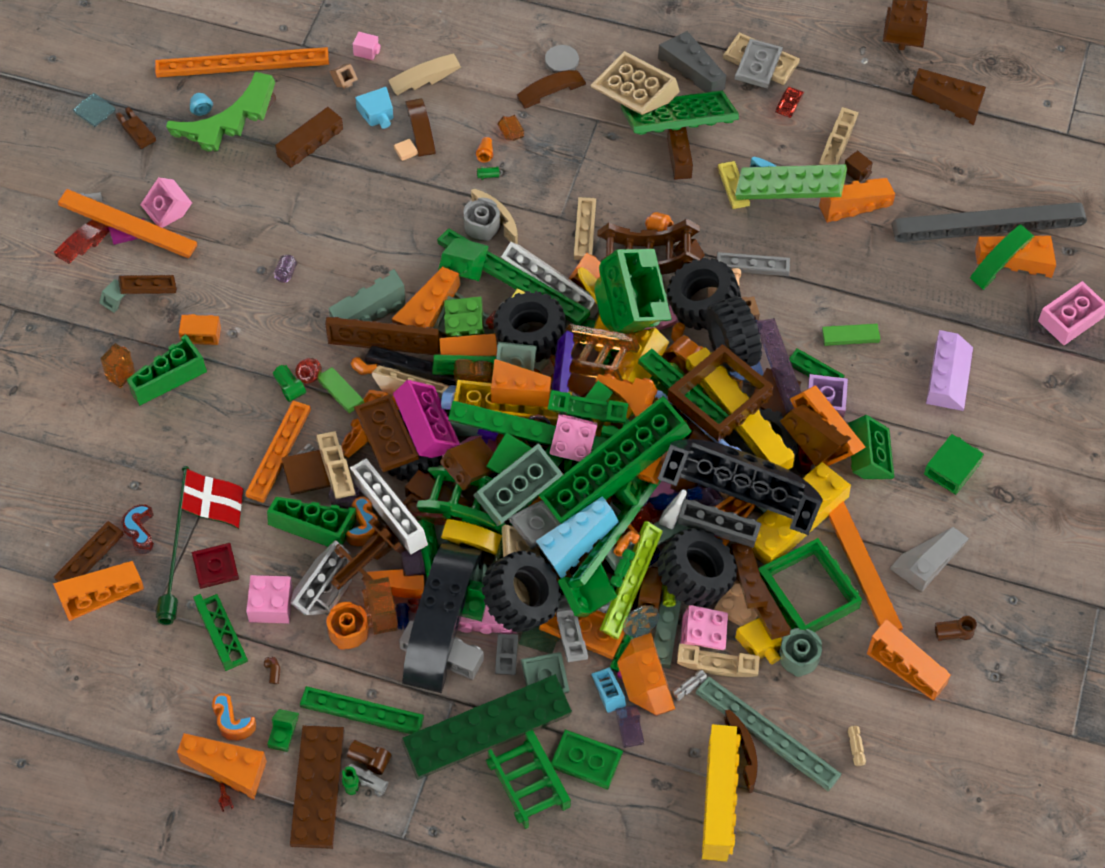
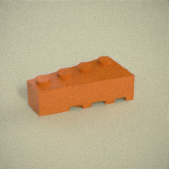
M887 178L866 180L865 183L852 181L850 185L843 186L841 197L820 198L819 208L827 223L839 221L846 217H854L861 213L872 212L873 210L893 205L895 192Z
M1006 236L978 237L975 247L977 264L980 265L985 257ZM1035 236L1004 267L1010 268L1011 271H1029V274L1036 275L1040 273L1045 274V277L1052 278L1056 268V260L1051 236Z
M442 267L392 318V323L433 328L444 307V300H447L448 296L454 297L461 285L459 273Z
M816 385L790 398L794 408L804 403L822 416L823 421L829 425L833 424L841 434L852 438L828 460L824 461L825 465H832L865 448L864 444Z
M185 733L177 751L180 762L213 777L218 782L231 786L232 789L240 791L254 800L267 762L263 751Z

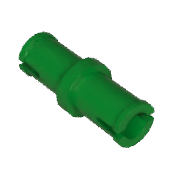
M348 766L342 771V784L348 795H355V791L358 792L359 778L356 775L355 769Z

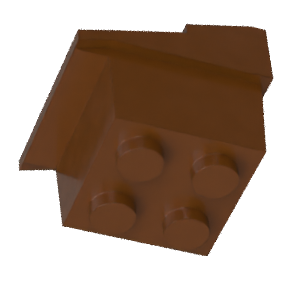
M892 0L891 7L887 8L882 42L899 44V50H904L906 45L923 48L928 13H926L928 1Z

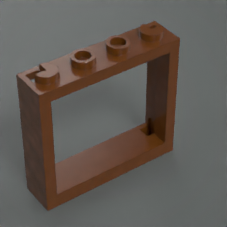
M722 344L668 389V400L719 442L726 435L729 436L736 426H741L749 415H754L762 404L769 402V398L773 396V385ZM726 362L759 391L718 424L684 395L721 364Z

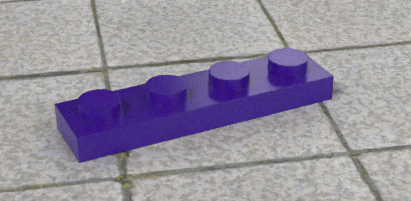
M566 331L558 339L552 390L566 393L569 391L567 384L571 375L569 367L572 362L571 351L574 347L573 333L570 331Z

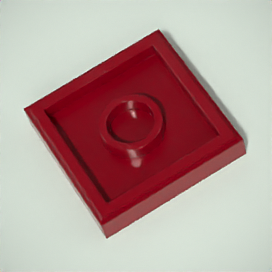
M231 543L191 552L200 589L239 580Z

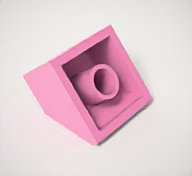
M158 177L140 205L153 222L163 228L183 217L192 202L173 179Z

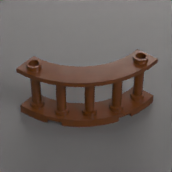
M688 219L669 226L667 230L660 232L657 229L641 230L640 233L630 232V229L614 225L610 222L597 230V236L606 240V257L613 253L614 243L624 245L625 249H632V246H645L646 249H653L654 246L666 245V260L658 261L661 275L674 273L678 269L683 268L682 265L692 263V260H700L699 257L691 254V237L700 232V225ZM684 240V253L673 258V244Z

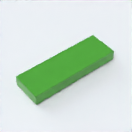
M878 324L822 327L824 346L880 343Z
M333 367L317 376L318 382L349 414L354 411L355 406L364 403L360 395Z

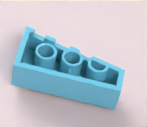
M602 496L536 540V542L562 579L567 575L566 571L571 566L575 567L579 563L578 559L585 552L589 553L593 549V544L598 539L602 540L619 521L612 508Z

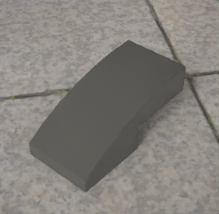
M498 634L495 674L516 675L518 635Z

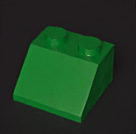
M455 238L443 251L438 271L444 267L459 273L460 277L480 281L489 246Z

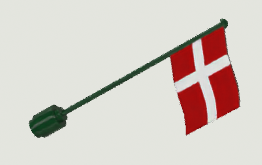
M188 466L182 467L183 478L167 594L158 598L156 618L157 622L162 625L173 624L177 615L178 599L171 594L182 510L200 518L226 523L239 529L243 488L229 481L203 476L189 470Z

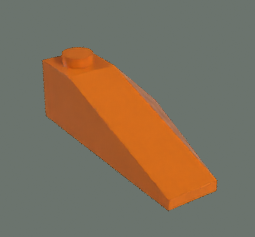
M369 390L363 400L366 403L389 394L383 391ZM358 417L352 420L350 424L352 431L345 436L341 445L343 455L346 458L352 456L368 442Z

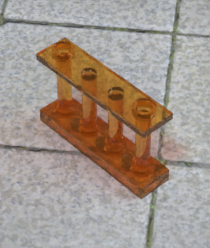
M569 324L566 328V331L573 333L574 347L571 354L578 343L586 344L578 360L572 359L569 372L597 378L598 374L603 376L608 374L615 377L616 380H623L618 369L627 352L637 353L640 349L635 335ZM594 346L603 347L594 363L586 362ZM610 349L619 350L611 366L602 364ZM551 355L550 360L555 367L556 356Z

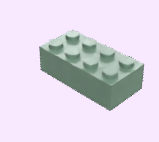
M538 443L473 496L495 524L499 526L563 474Z

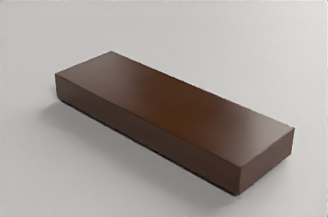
M127 275L118 277L121 294L176 293L177 291L174 275Z

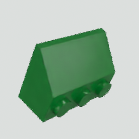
M868 415L849 422L848 426L865 446L864 449L851 456L852 472L863 479L895 478L890 429Z

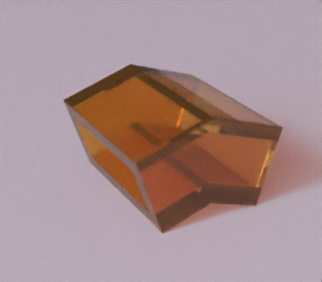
M515 115L510 117L503 116L497 123L506 140L515 141L524 137V129Z

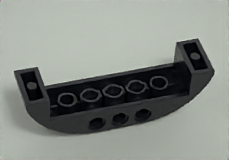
M683 439L672 442L658 477L659 480L677 486L678 480L681 477L791 518L790 529L809 535L823 501L814 487L790 470L735 448L705 440Z
M444 541L441 544L432 563L413 622L405 657L402 684L442 693L447 678V662L467 599V589L473 581L477 565L479 564V569L481 568L485 551Z

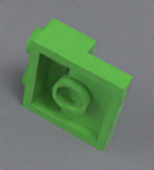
M481 296L444 300L445 333L447 337L485 334Z

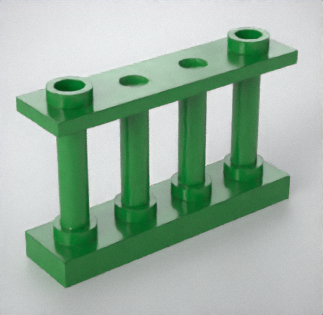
M533 729L525 733L524 744L497 757L492 749H489L488 758L486 759L489 769L495 771L516 811L514 816L519 824L522 823L525 829L529 828L528 817L555 804L556 806L560 805L563 811L571 806V799ZM525 752L532 753L534 757L533 762L507 774L504 773L500 764ZM535 769L542 771L544 776L541 780L514 792L509 783ZM544 787L551 788L553 792L552 797L525 810L523 809L519 799Z

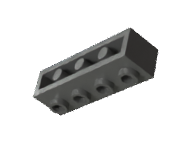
M684 499L678 517V524L696 528V530L703 529L707 533L715 534L714 536L754 548L761 523L754 519L743 518L733 512L721 511L714 506H706L695 500Z

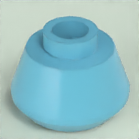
M196 93L190 99V111L195 115H205L213 107L212 100L203 93Z

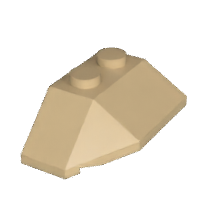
M378 366L372 372V377L380 389L391 394L392 397H394L393 393L406 380L435 386L440 399L443 392L449 387L438 381L397 369L385 368L384 366Z

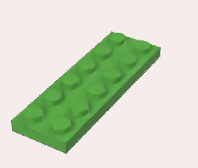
M846 164L743 167L735 196L737 200L841 197L847 167Z

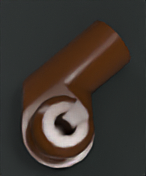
M273 656L272 658L266 657L264 659V667L270 668L269 683L279 684L281 669L278 660Z

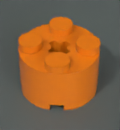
M684 335L667 348L662 357L668 363H676L687 374L689 372L686 369L687 357L703 349V347L698 346L688 336Z
M342 602L330 610L331 612L326 619L330 640L339 649L356 648L367 640L369 632L367 614L361 606L352 604V602Z

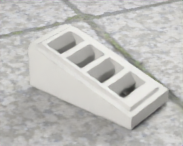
M682 490L666 507L660 518V525L670 529L675 527L687 493L685 490Z

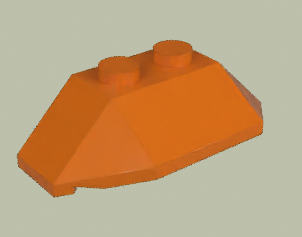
M649 633L632 639L617 662L629 701L656 716L675 710L676 708L652 634Z

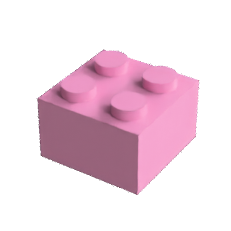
M250 575L246 611L249 622L289 623L293 592L291 577Z

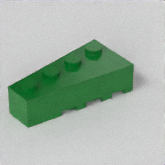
M185 334L181 337L179 343L176 345L173 343L168 347L166 353L162 356H156L153 363L149 366H143L130 376L127 382L132 396L141 406L206 373L207 370L202 355Z
M275 497L267 510V519L269 526L329 547L334 541L343 546L346 541V533L352 530L356 523V508L349 507V509L339 508L338 505H331L329 507L319 505L317 502L308 504L301 503V500Z

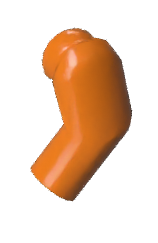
M678 322L672 328L671 339L674 342L683 336L685 329L683 323Z

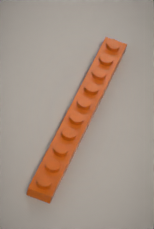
M328 47L155 60L156 78L329 65Z

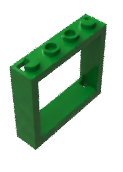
M819 538L758 568L763 582L791 629H809L816 632L860 609L862 599L859 596V591L854 589L848 575L841 571L838 561L831 557L828 547H824ZM815 555L848 603L806 625L772 576Z

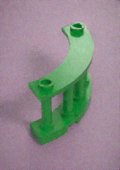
M442 465L429 467L428 471L436 478L431 496L427 500H418L416 506L426 518L450 519L451 516L462 518V522L477 526L481 525L502 535V526L506 523L503 522L497 526L487 513L480 510L481 504L476 498L472 507L459 505L458 501L462 488ZM485 476L472 482L470 485L477 486V491H479L493 478ZM443 481H454L456 484L451 500L448 502L437 501Z

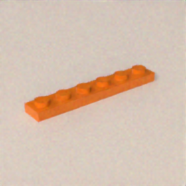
M292 401L245 493L247 498L262 503L265 502L283 467L282 457L289 455L311 411L309 405Z

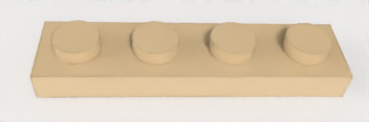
M578 197L574 260H582L586 253L592 255L596 198Z

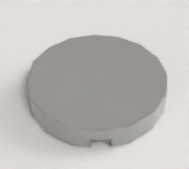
M557 45L547 51L545 64L549 71L556 73L576 70V67L579 65V55L570 46Z

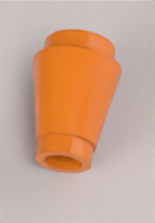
M489 137L482 139L476 151L477 159L480 162L487 163L493 158L492 139Z

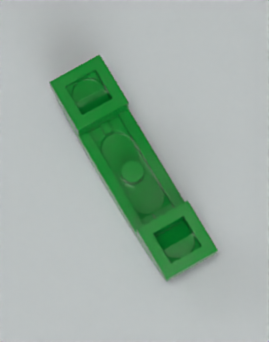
M1020 224L985 257L970 279L984 290L996 278L995 275L1035 236Z
M551 390L548 410L588 420L625 423L629 403L612 400L607 402Z

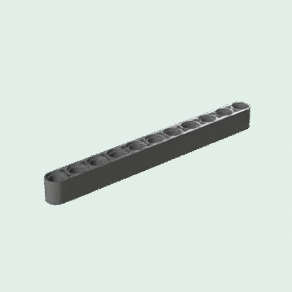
M1074 202L899 218L894 220L891 226L896 242H912L1010 233L1020 224L1028 231L1076 227L1085 224L1087 217L1083 204Z

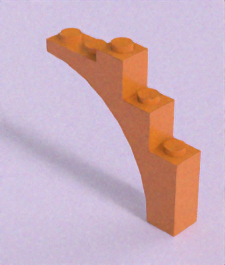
M598 374L595 380L596 382L599 380L613 391L614 395L625 403H629L628 406L636 417L652 405L658 391L654 382L648 378H635L634 383L625 379L622 381L616 380L615 377L608 374L605 376ZM667 452L638 474V478L657 485Z

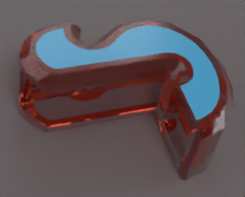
M147 504L133 506L123 515L121 520L125 536L132 540L134 550L140 554L151 552L154 543L151 541L152 536L142 526V524L154 516L152 507Z

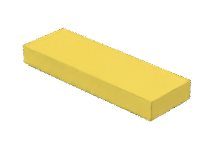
M735 161L718 164L717 168L732 209L750 206L749 199H736L735 193L740 174Z

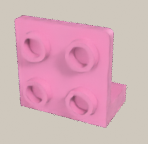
M559 413L550 454L579 462L591 452L597 422Z
M689 605L682 616L680 643L724 650L726 648L728 613Z

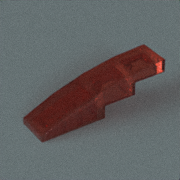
M91 219L54 251L55 256L70 264L79 254L83 256L91 246L96 247L110 232V226Z

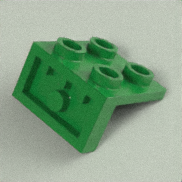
M602 564L598 566L583 586L572 588L568 584L571 579L569 577H563L558 581L576 617H587L617 598V594L610 584Z

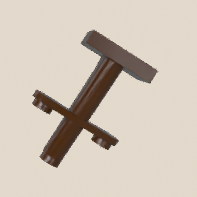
M375 517L368 523L378 532L376 537L354 558L340 544L335 546L334 552L341 559L346 557L350 561L330 581L336 589L340 590L359 571L364 576L362 580L369 587L375 586L377 582L363 568L389 544L401 555L407 551L400 541Z

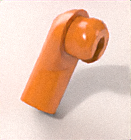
M354 357L351 361L352 368L360 375L372 374L377 368V364L367 365L359 357Z
M629 531L614 548V554L622 556L630 542L633 544L638 543L640 535L635 533V531Z

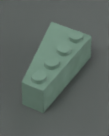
M395 269L389 272L390 275L383 280L380 277L374 281L376 284L367 289L363 287L358 290L354 297L348 296L329 307V317L373 321L377 318H383L391 312L399 311L406 304L404 284Z

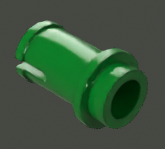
M480 166V168H477V178L484 180V178H499V167L483 168V166Z

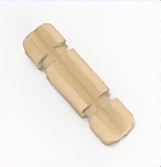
M850 726L848 728V735L850 737L852 755L854 756V765L863 766L866 763V759L863 754L864 749L860 729L858 726Z

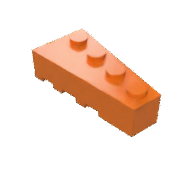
M133 561L53 583L69 621L144 589Z
M887 619L873 634L867 654L934 701L948 684L951 674Z

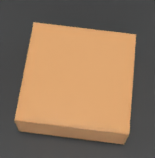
M410 139L394 145V149L402 161L418 155V151Z

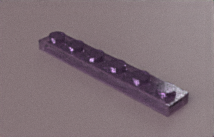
M775 318L760 320L756 322L758 332L760 333L761 342L788 414L791 410L795 409L790 398L801 393Z

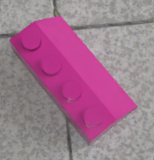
M406 380L393 393L396 405L400 409L402 419L408 428L409 435L414 442L419 456L435 458L444 455L448 449L460 445L450 421H448L445 409H441V400L435 386Z

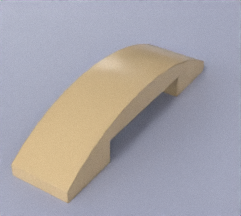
M472 189V202L478 200V198H488L497 204L500 211V223L504 226V236L509 242L518 244L516 224L505 206L491 195L477 189Z
M679 643L677 664L721 676H758L760 656L739 653V656L708 652L699 650L700 646Z

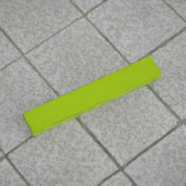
M644 522L639 533L640 539L632 550L635 552V557L633 561H630L631 566L625 578H622L624 581L621 587H617L615 591L617 598L611 601L600 627V631L614 639H619L663 532V530L650 522Z

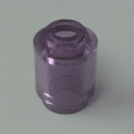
M283 255L280 257L274 271V277L279 282L287 283L292 278L297 266V261L293 256Z

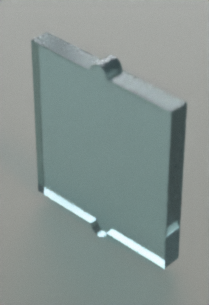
M93 93L87 99L82 100V103L75 107L73 112L96 127L103 120H107V117L116 109Z

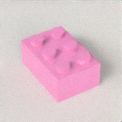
M1082 281L1045 306L1041 311L1038 322L1059 342L1066 345L1104 318L1105 301Z

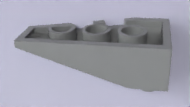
M952 527L903 553L890 569L920 592H923L969 538Z

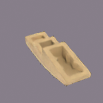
M453 53L410 68L389 79L394 93L398 96L411 87L416 90L428 82L433 85L460 69L461 66Z
M841 108L819 165L839 164L859 112Z
M336 431L317 435V443L335 498L355 495L347 461L344 459Z

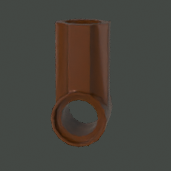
M963 616L960 620L936 622L934 625L936 638L938 641L958 638L970 640L975 634L977 622L971 616ZM962 626H968L971 630H965Z
M357 740L351 743L347 753V758L366 765L370 771L379 775L383 774L392 757V754L384 748H373Z

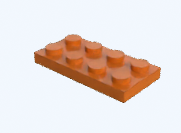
M597 610L587 617H578L586 649L613 660L629 625L622 629L619 639H614L600 631L606 613ZM555 613L552 619L539 626V630L561 638Z

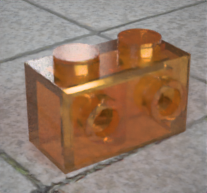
M115 343L100 360L106 379L122 388L127 379L135 373V369L130 355L131 352L126 347H121Z

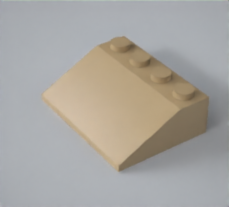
M625 51L591 84V88L641 115L668 104L680 92L675 77Z

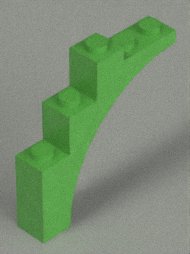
M255 72L250 85L243 95L223 112L195 122L168 121L166 128L174 137L180 138L183 136L191 141H197L205 151H218L224 133L229 136H241L246 118L253 121L264 120L275 86V80L272 75Z

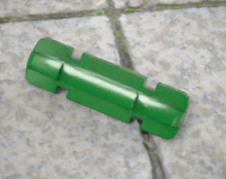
M629 549L624 550L622 554L623 559H620L614 572L615 576H612L610 584L614 587H621L624 581L622 578H625L631 566L630 561H633L635 557V552Z
M628 634L624 635L622 643H620L614 656L615 658L610 665L611 670L619 672L617 662L634 637Z

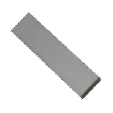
M717 252V260L719 262L726 263L731 269L738 268L741 270V273L789 276L790 258Z

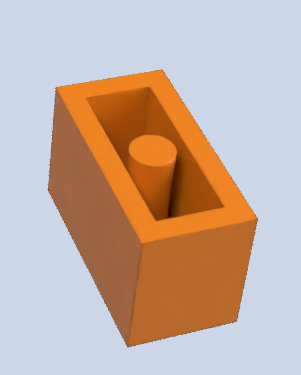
M181 315L180 341L181 337L186 334L193 344L219 345L221 330L219 316Z

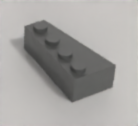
M688 31L659 44L658 59L662 62L666 61L673 70L677 69L682 73L683 77L694 81V85L701 90L713 92L725 89L727 75Z

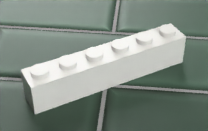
M510 242L501 256L504 260L589 309L591 314L589 317H595L599 311L598 305L588 291L522 246Z
M365 459L350 467L355 485L371 501L374 509L407 551L413 554L427 546L428 543L424 529L370 462Z

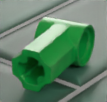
M287 365L276 367L275 371H273V376L281 386L288 402L306 394L303 383L300 379L295 378Z

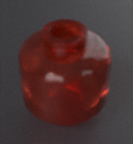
M306 358L297 364L295 374L301 382L310 384L321 376L322 367L318 360Z

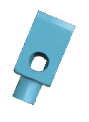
M387 87L355 97L356 109L370 126L380 124L381 128L385 129L391 125L390 120L394 118L393 107Z

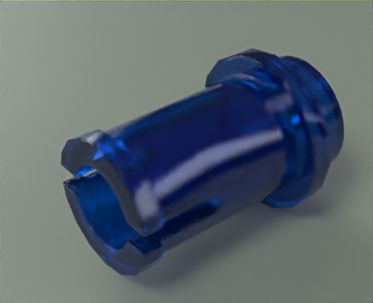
M398 603L394 609V612L397 613V628L399 630H402V626H404L405 630L409 623L408 612L410 607L407 603Z

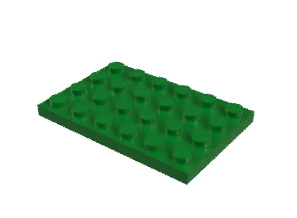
M723 90L675 96L668 104L643 115L621 104V110L634 134L637 133L639 135L650 131L680 130L682 127L696 128L704 124L712 126L719 122L732 123L735 120H739L738 111Z

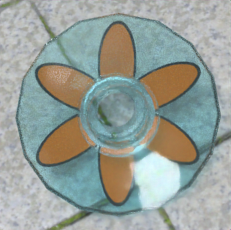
M651 605L639 607L626 617L623 623V631L626 635L632 637L643 636L657 625L660 613Z

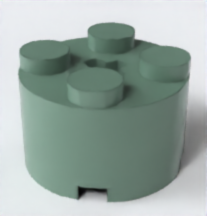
M799 628L790 630V635L783 637L779 652L780 663L784 669L796 677L813 672L819 664L822 653V642L819 636L809 629L799 630Z

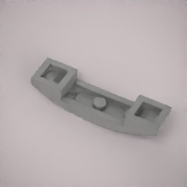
M561 595V600L558 601L560 605L558 611H556V617L566 659L568 662L588 659V654L578 617L574 615L565 595Z

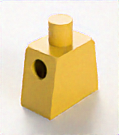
M759 618L737 628L735 638L750 655L760 656V659L766 657L770 664H775L780 660L777 651L781 648L782 639L780 637L771 640Z

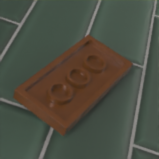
M391 394L354 407L382 472L419 460V455Z

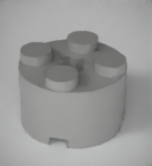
M478 198V200L473 202L471 200L465 205L463 211L465 233L475 239L491 240L500 228V211L497 204L488 198Z

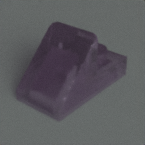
M636 705L615 709L623 748L644 745L640 725L641 716Z

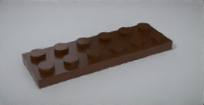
M326 317L325 325L328 344L371 348L373 345L391 351L425 355H439L440 352L439 329Z
M302 726L290 847L333 849L344 727Z

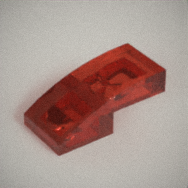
M788 86L777 105L775 113L792 118L799 102L803 98L804 92Z

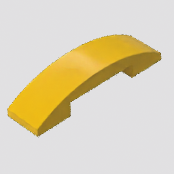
M446 520L441 538L458 545L463 542L494 554L497 560L502 557V535L467 522Z

